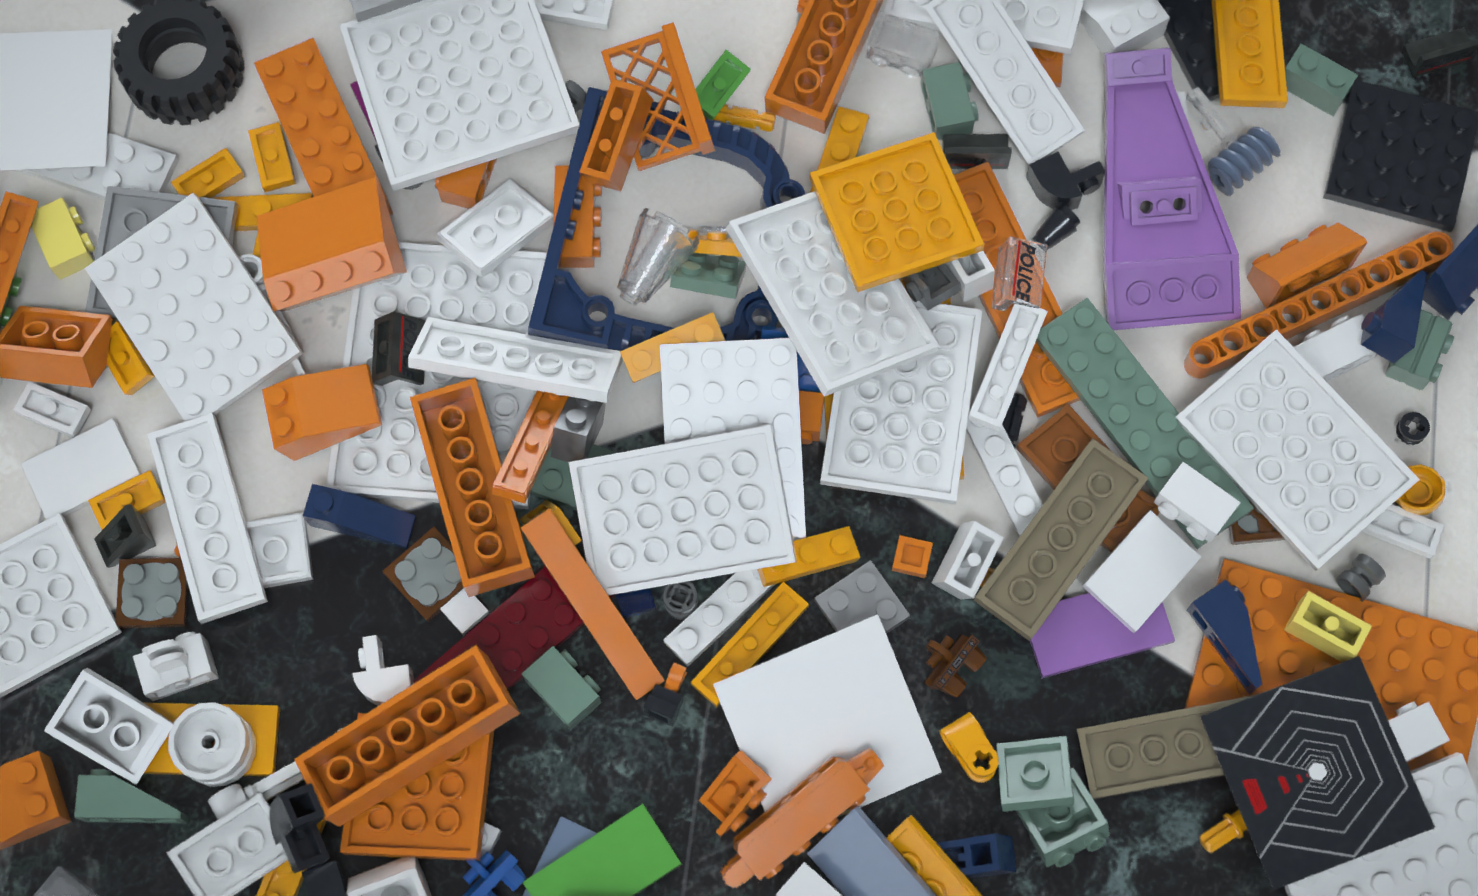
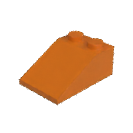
M367 364L291 377L262 389L273 447L276 451L293 461L382 425L371 371Z
M36 751L0 766V850L71 822L51 757Z

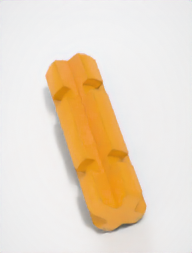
M725 104L713 121L718 120L722 121V123L730 121L731 125L735 124L755 129L757 126L762 131L772 132L776 116L774 113L765 111L759 114L758 110L733 106L728 108V104Z

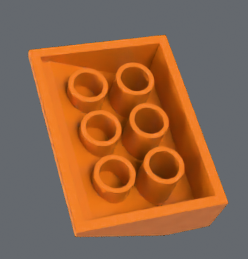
M373 177L257 216L263 281L274 312L291 310L407 273L378 177Z

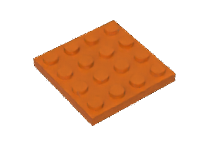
M358 713L357 719H359L367 713ZM494 730L343 825L340 853L344 855L480 861Z

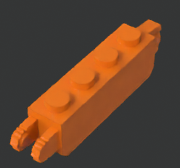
M868 748L848 761L842 757L830 758L734 837L733 848L737 854L728 860L724 867H721L722 870L720 872L723 877L722 880H725V884L732 888H737L741 886V883H745L754 875L759 881L763 877L767 879L773 877L783 868L782 862L791 854L797 856L804 852L811 845L810 839L819 831L826 833L832 829L839 821L837 817L847 808L849 811H852L857 806H860L866 799L865 794L870 790L867 786L868 783L884 767L879 757L872 749Z

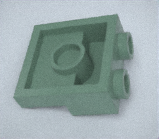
M1074 768L1071 769L1074 804L1016 810L1029 832L1031 842L1046 867L1053 864L1056 867H1063L1074 859L1075 853L1085 848L1088 851L1098 850L1106 843L1105 838L1110 836L1108 822Z

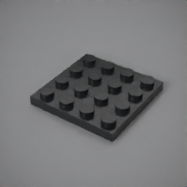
M1355 80L1348 94L1323 198L1452 232L1455 228L1477 132L1478 112Z

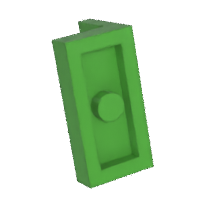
M728 50L724 51L695 89L703 114L709 120L715 118L751 71L747 65Z

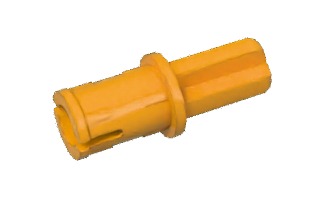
M1240 810L1231 815L1228 813L1224 814L1222 821L1200 834V843L1207 852H1214L1235 837L1238 839L1243 837V832L1247 830Z

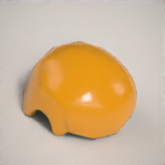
M1422 464L1408 466L1420 480L1395 502L1400 508L1415 515H1428L1437 510L1443 503L1445 480L1433 468Z

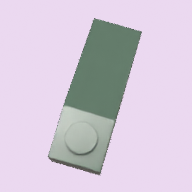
M93 769L90 771V775H78L74 818L83 822L189 824V816L112 775L110 770Z

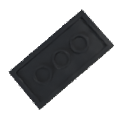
M1158 0L1170 17L1164 37L1198 102L1203 106L1220 99L1212 0Z

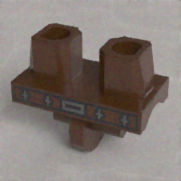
M962 634L959 635L955 642L947 635L940 644L930 640L926 648L932 655L928 658L926 664L933 668V670L923 683L930 689L941 690L951 697H958L967 684L956 674L961 665L963 664L971 672H976L987 660L977 647L980 641L973 635L966 637Z

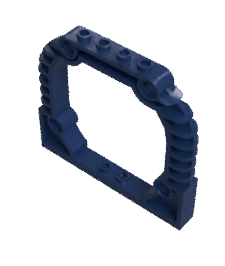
M589 87L528 326V335L622 351L674 328L615 314V307L609 298L602 295L588 297L577 285L570 272L559 270L566 239L573 240V233L576 229L577 221L571 220L573 210L581 209V201H583L584 191L579 190L582 174L579 171L608 92ZM653 101L650 110L655 111L659 103ZM664 106L660 114L675 121L679 112L665 110ZM649 115L646 119L643 131L651 118V116ZM683 117V119H682V121H681L680 124L686 126V123H685V120H684V117ZM705 119L715 151L704 155L700 151L692 155L727 162L747 171L763 188L760 210L783 203L780 200L781 197L788 196L794 199L805 195L803 186L789 178L787 166L775 148L761 138L759 134L744 129L739 125ZM656 120L649 134L664 141L671 126ZM677 129L669 144L681 148L692 144L689 134ZM646 139L639 151L641 158L650 156L660 146ZM759 285L757 291L748 293L740 300L735 312L734 321L731 324L720 327L725 341L761 339L763 326L757 325L753 321V318L756 316H763L768 320L769 323L764 326H777L778 317ZM600 311L607 317L602 321H595L589 315L592 312Z

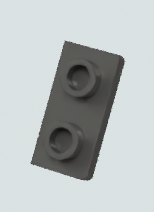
M945 264L899 278V280L902 279L906 283L907 292L914 302L920 301L927 311L962 291L960 282Z

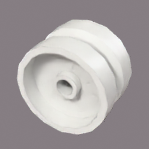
M215 702L199 703L186 709L174 721L169 733L168 751L174 765L184 775L210 787L226 786L239 780L250 769L256 755V738L251 726L229 707ZM215 740L216 743L213 747L211 743Z

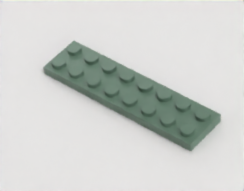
M1088 297L1040 329L1035 342L1130 464L1148 477L1146 484L1156 497L1181 463L1184 462L1241 502L1217 535L1254 509L1231 478L1179 425L1178 420L1175 418L1179 414ZM1175 519V522L1197 549L1208 542L1205 539L1201 541L1193 537L1187 531V526Z

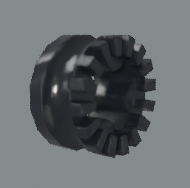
M1417 412L1405 414L1396 425L1397 437L1407 445L1419 444L1430 432L1429 421L1424 415ZM1415 422L1417 424L1416 429L1419 431L1412 435L1409 433L1410 428L1405 425Z

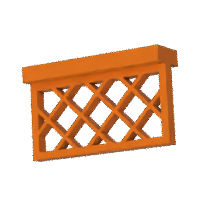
M674 22L661 26L663 31L601 51L610 82L612 79L617 80L616 76L621 77L620 81H629L635 85L642 86L646 91L648 90L662 97L655 111H649L648 115L651 118L644 131H642L634 154L638 171L702 151L703 155L715 151ZM660 42L662 52L656 62L642 56L647 46ZM624 54L633 59L624 73L613 67L610 58ZM664 60H666L668 68L662 66ZM638 61L653 68L645 82L631 76ZM658 71L671 76L672 80L666 91L651 85ZM673 89H675L677 97L671 95ZM667 100L681 107L675 121L660 114ZM683 117H684L686 126L680 124L681 121H682V119H683ZM656 120L671 126L664 141L649 134ZM677 129L689 134L692 144L677 148L669 143ZM646 139L660 146L655 156L642 160L639 151Z

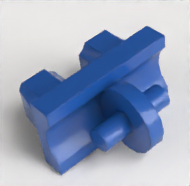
M507 850L485 870L495 859L486 852L480 858V861L466 860L472 867L462 878L468 884H471L479 874L481 876L462 896H496L491 889L500 880L514 891L526 880V877L516 864L518 860Z

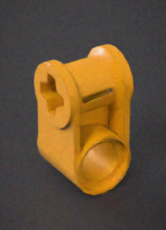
M970 712L939 730L943 742L953 756L956 757L971 780L977 783H984L994 777L999 764V757L986 738L980 724ZM977 758L980 761H989L987 770L982 766L975 767Z

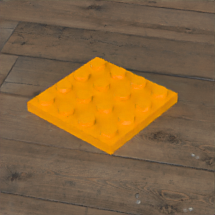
M935 132L810 172L809 179L857 292L981 252L984 249V242Z

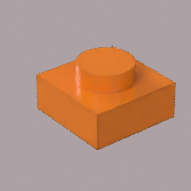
M900 535L892 571L925 578L933 543Z

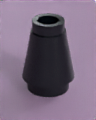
M1062 204L1058 209L1054 207L1036 232V235L1032 238V241L1041 251L1046 252L1049 248L1051 249L1077 231L1076 227L1081 222L1076 214L1066 205Z

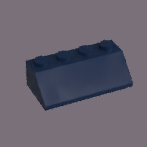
M1478 224L1435 270L1425 284L1423 300L1447 320L1456 311L1462 315L1475 301L1471 295L1478 289Z

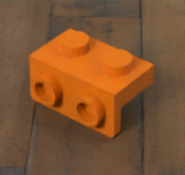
M742 750L733 756L699 799L722 822L716 831L720 837L730 828L736 832L747 821L749 816L745 812L749 807L754 810L765 799L767 793L764 791V788L772 780Z

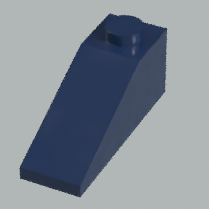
M1421 270L1374 312L1366 315L1361 324L1363 333L1360 345L1392 363L1398 361L1415 347L1427 276L1425 271Z
M316 484L311 486L302 515L311 527L406 549L408 548L416 521V515L346 491Z
M1224 580L1193 601L1187 608V612L1250 695L1262 685L1248 609L1244 604L1246 600L1238 587L1235 585L1231 586L1227 580Z
M989 834L937 843L967 879L1017 872L1012 836Z

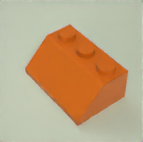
M1339 222L1328 228L1326 225H1322L1310 232L1308 238L1300 242L1298 239H1294L1281 247V252L1273 256L1267 253L1252 262L1253 266L1246 278L1267 309L1351 268L1366 246V239Z
M19 306L0 332V377L93 388L107 365L112 325L111 315Z

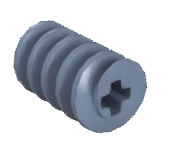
M1257 126L1252 127L1247 134L1241 135L1237 142H1232L1227 149L1222 150L1218 157L1210 159L1208 162L1210 177L1223 194L1231 196L1234 193L1233 186L1240 189L1244 185L1243 179L1251 181L1254 177L1253 172L1260 174L1263 171L1262 164L1270 166L1273 163L1272 156H1280V149L1268 131Z

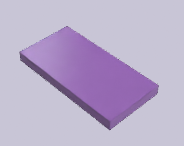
M1090 593L1059 601L1033 636L1030 643L1042 679L1174 643L1175 638L1163 602L1142 626L1132 633Z

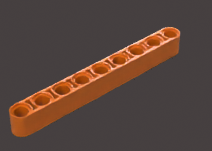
M1431 232L1202 338L1191 346L1184 360L1185 371L1193 378H1206L1238 363L1276 329L1287 340L1401 287L1421 270L1429 274L1435 271L1451 254L1453 242L1443 232ZM1428 247L1435 248L1440 255L1432 254ZM1399 260L1408 262L1411 269L1402 267ZM1370 274H1377L1383 282L1374 281ZM1341 287L1351 289L1354 296L1344 294ZM1312 301H1320L1325 309L1316 308ZM1282 314L1292 315L1296 323L1287 322ZM1259 327L1264 329L1267 336L1261 337L1257 335L1253 328ZM1224 341L1234 342L1238 350L1228 349L1224 345ZM1200 354L1205 356L1209 364H1200L1196 361L1194 355Z

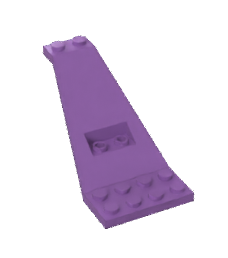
M1171 48L1104 53L1106 172L1104 178L1103 264L1106 322L1113 330L1241 319L1239 253L1172 81ZM1181 197L1183 200L1182 207L1174 209V200ZM1148 200L1150 202V209L1142 212L1140 205L1143 201Z

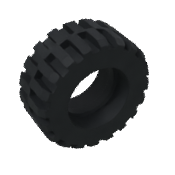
M158 0L159 3L151 6L148 3L142 6L143 11L138 15L134 12L127 19L129 25L121 27L117 34L120 42L116 41L113 48V54L115 55L113 60L114 69L133 104L139 110H143L149 118L156 120L159 117L162 123L169 125L174 124L175 120L180 125H190L191 120L194 119L202 122L209 119L208 114L212 112L218 114L225 109L223 103L226 100L231 102L236 96L234 87L239 88L243 80L241 72L244 70L242 50L227 19L223 18L220 11L214 6L207 7L205 1L193 0L192 2L189 0ZM181 43H195L206 47L203 61L196 70L187 76L178 79H162L153 75V68L157 59L170 47Z

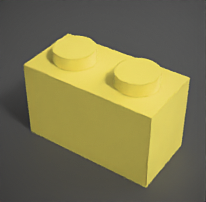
M62 197L37 208L31 226L50 269L59 280L77 273L93 263L94 258L91 252L96 250L88 233L82 234L79 225L83 224V220L75 205L69 207Z
M1308 591L1299 600L1284 630L1333 658L1345 662L1357 656L1372 626Z

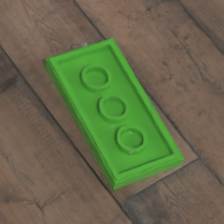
M642 804L525 880L523 884L531 896H635L681 866V862Z

